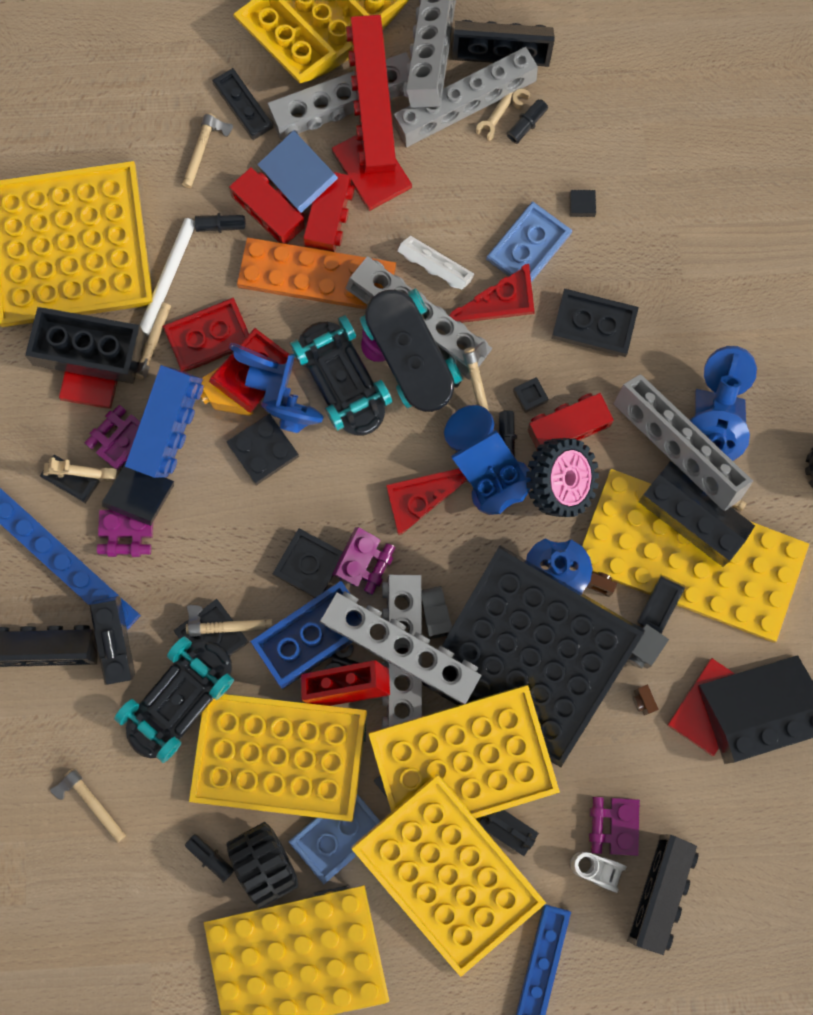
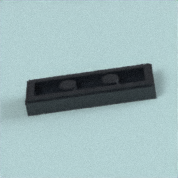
M234 68L212 80L213 85L252 140L274 128L273 123Z

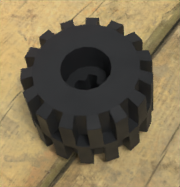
M266 822L227 842V852L235 875L251 901L259 908L298 888V878L289 857L274 830Z

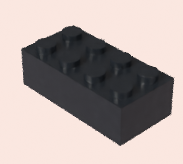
M37 307L25 356L33 366L134 384L145 334L141 326L137 324Z

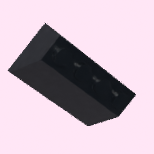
M471 20L455 21L452 60L495 63L526 47L537 66L549 67L555 41L554 28L544 25L526 26L519 23L498 24L493 21L486 23L473 22Z
M671 461L638 501L722 567L732 560L755 527L753 523L732 507L723 511Z
M75 625L74 630H63V626H47L45 631H36V627L32 626L20 627V631H10L8 627H0V667L97 665L98 648L94 630L90 629L89 625Z
M660 834L627 942L663 956L665 950H670L674 938L671 930L673 924L678 923L682 913V907L679 904L682 895L686 896L690 887V880L687 879L690 868H695L699 853L696 852V845L671 834Z

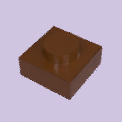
M598 572L597 574L592 573L587 588L610 597L614 593L617 583L612 581L613 578L611 576Z
M648 684L634 690L635 696H633V701L639 712L642 711L645 716L659 710Z

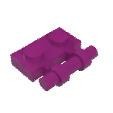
M118 405L113 411H109L105 415L106 419L97 429L93 428L89 433L91 436L84 442L91 450L98 442L102 444L96 453L110 466L117 469V471L127 461L140 425V421L132 414L125 421L121 419L127 412L121 405ZM115 425L118 429L108 439L105 435Z
M99 510L98 536L100 538H108V543L97 544V554H107L108 557H117V554L131 555L132 557L151 555V544H142V538H153V523L149 526L112 510ZM118 538H132V543L118 544Z
M355 527L332 575L354 587H358L361 579L367 581L363 591L373 595L376 587H380L383 581L381 577L386 566H390L393 560L392 554L395 547L386 543L381 552L376 549L381 539L359 527ZM374 558L377 560V563L372 573H370L366 569L371 559Z
M593 797V806L590 808L589 815L592 817V833H589L591 853L602 854V843H610L609 854L639 856L640 800L611 798L610 809H603L604 798ZM603 817L610 818V834H603Z

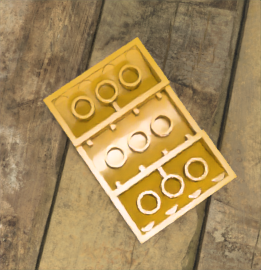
M251 0L236 11L233 17L299 83L316 79L349 60L348 51H352V43L347 42L346 26H350L351 17L381 15L382 30H384L409 0Z

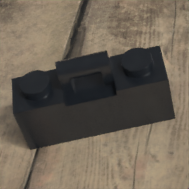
M116 596L94 600L89 604L104 684L109 685L130 681L135 676V669L121 597Z

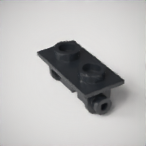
M505 810L485 815L480 821L481 826L488 833L522 856H525L527 851L531 849L539 834Z

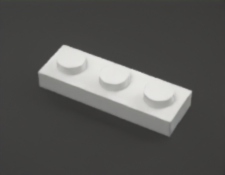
M412 236L404 240L399 246L398 252L403 254L405 259L418 263L428 273L443 278L451 287L462 290L471 282L474 273Z

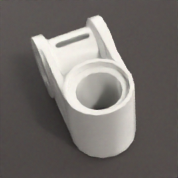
M577 852L570 861V867L574 874L594 882L595 885L618 893L617 885L622 871H625L627 866L587 852ZM587 857L591 862V867L587 872L582 873L578 864L580 859Z

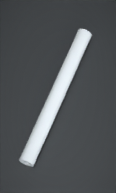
M184 219L152 294L153 302L148 304L141 320L140 326L145 336H149L158 311L161 308L162 302H164L193 233L195 221L192 219Z

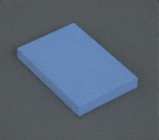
M294 130L257 164L300 213L338 179L332 170Z
M532 201L487 255L486 260L508 276L520 270L523 265L529 264L532 283L572 234V230Z
M357 794L353 822L316 817L288 842L319 880L325 884L357 856L351 846L381 821Z

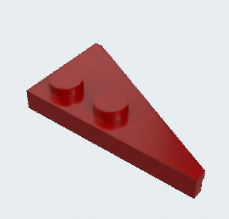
M529 264L523 265L520 270L511 276H506L497 285L484 290L466 305L453 310L448 316L455 321L464 323L535 314Z
M459 468L386 485L398 535L406 532L468 481Z

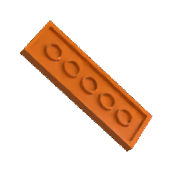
M247 237L237 286L247 290L366 309V303L345 289L349 278L366 257ZM371 258L372 260L379 261L387 271L395 275L396 262ZM374 283L377 288L383 289L381 284Z

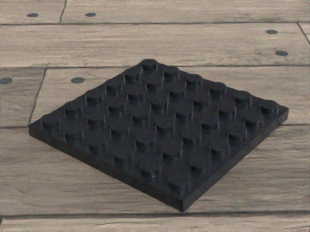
M500 545L441 647L454 653L452 658L461 664L463 660H466L478 667L476 672L481 674V677L466 703L528 685L550 761L561 768L641 640L645 630ZM446 666L442 671V676L446 681L452 682L456 679L457 672L452 666ZM422 681V684L457 706L461 705V703Z

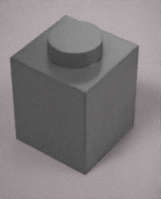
M646 624L642 627L645 630L644 635L628 659L630 663L640 669L651 667L669 641L664 635Z

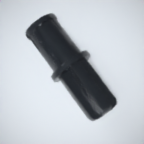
M542 99L536 100L525 114L521 113L519 115L520 119L506 133L513 143L518 144L530 129L536 127L535 123L548 110V105Z
M221 213L212 216H195L196 232L218 231L222 233V230H243L246 227L244 215L221 216Z
M504 410L499 413V435L515 457V439H517L515 434V416L513 411Z
M194 834L186 842L185 847L203 863L202 867L206 866L222 883L233 874V867L217 854L218 850L214 851L198 835Z

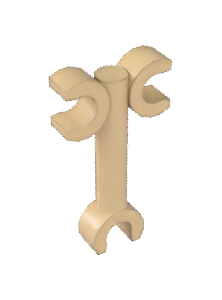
M521 88L503 97L488 120L481 121L477 125L476 134L479 135L481 130L487 129L489 130L487 140H492L495 133V125L511 101L516 109L522 110L523 102L519 101L518 98L523 97L528 100L530 97L529 91Z
M49 458V463L44 464L43 475L55 474L62 478L64 474L95 478L102 482L112 483L113 480H116L117 469H98L71 465L70 460L56 461L55 458Z

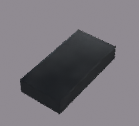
M55 454L52 456L56 461H65ZM43 471L40 474L42 479L85 504L99 484V480L95 478L67 474L59 478L55 474L45 476Z
M660 574L637 619V623L643 626L647 624L662 634L685 589V585Z

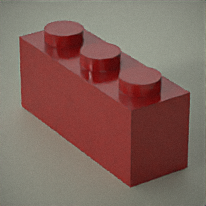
M250 167L229 186L231 196L278 243L288 244L305 228L304 213H300L295 206L292 207L286 201L287 198L280 189L271 187L268 178L262 172L257 173Z
M333 172L338 179L313 201L303 238L305 247L335 252L336 246H341L343 231H340L342 223H347L349 209L346 208L347 201H352L355 186L351 185V175Z
M592 393L580 397L578 402L569 406L568 403L560 405L552 414L546 416L543 413L531 419L527 431L538 451L537 447L540 444H544L546 440L556 438L582 440L611 427L614 419L601 393L594 396Z
M373 660L301 674L302 701L307 704L333 706L389 696V668Z

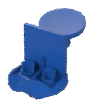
M230 343L229 349L233 350L236 360L250 366L245 386L266 391L261 406L272 416L280 418V429L299 433L308 425L322 422L324 416L318 410L311 406L297 404L298 395L290 394L291 388H287L296 354L288 355L287 362L279 364L265 355L238 344Z
M739 346L719 348L708 357L704 365V379L707 386L713 392L701 389L695 390V416L690 419L732 461L743 455L749 445L750 431L746 424L745 399L738 398L737 395L743 394L751 388L757 375V365L754 357L746 349Z
M468 405L456 411L447 421L444 430L445 440L453 450L457 451L451 457L473 487V504L480 512L485 514H501L512 504L523 502L530 492L526 485L527 482L531 481V478L526 477V472L530 471V469L524 463L516 460L497 430L493 431L494 420L489 411L479 405Z
M545 538L536 543L527 554L526 561L581 593L590 583L593 570L590 556L581 545L572 539L558 543ZM541 566H547L549 569L545 570ZM570 567H574L576 570L572 571Z

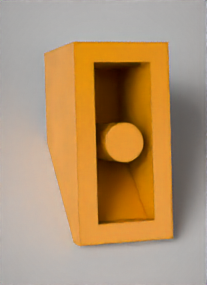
M217 369L202 377L201 384L204 385L200 398L204 404L209 402L215 410L245 416L254 414L253 411L250 414L209 382L210 377Z

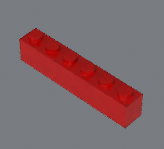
M381 15L353 16L350 19V26H346L347 42L352 43V51H348L349 66H354L355 75L351 76L352 91L357 92V100H353L354 116H359L360 125H356L357 141H362V150H358L359 165H364L365 173L395 171L396 156Z

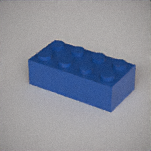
M160 365L125 467L154 478L168 477L169 473L172 474L177 465V459H175L177 450L181 449L185 443L186 435L184 431L186 425L192 422L195 410L192 408L195 400H199L203 392L202 378L175 368Z
M342 581L250 641L282 689L301 678V674L310 672L353 643V641L320 623L336 593L341 595L344 591L349 593ZM350 612L346 615V622L350 626H358L362 622L361 615L358 612Z

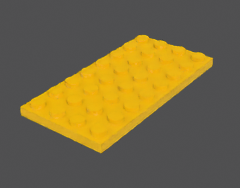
M610 469L582 547L590 556L593 568L592 573H605L613 578L612 581L648 595L651 594L660 574L685 585L677 606L770 642H777L809 543L751 522L755 525L751 534L732 560L722 567L638 502L651 486V483Z

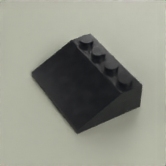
M798 655L698 685L724 764L735 763L813 738V680Z

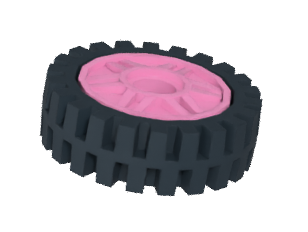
M556 438L544 441V444H540L537 447L538 451L533 452L532 457L534 461H529L528 467L532 468L531 471L526 472V477L531 478V481L526 483L527 488L532 489L528 493L530 499H535L533 501L534 506L539 507V511L546 513V515L556 517L578 516V513L585 512V507H589L592 504L589 499L595 498L596 493L593 492V489H598L599 483H596L595 479L599 478V472L594 471V469L598 468V463L592 461L595 455L589 452L590 448L588 445H584V442L577 439Z

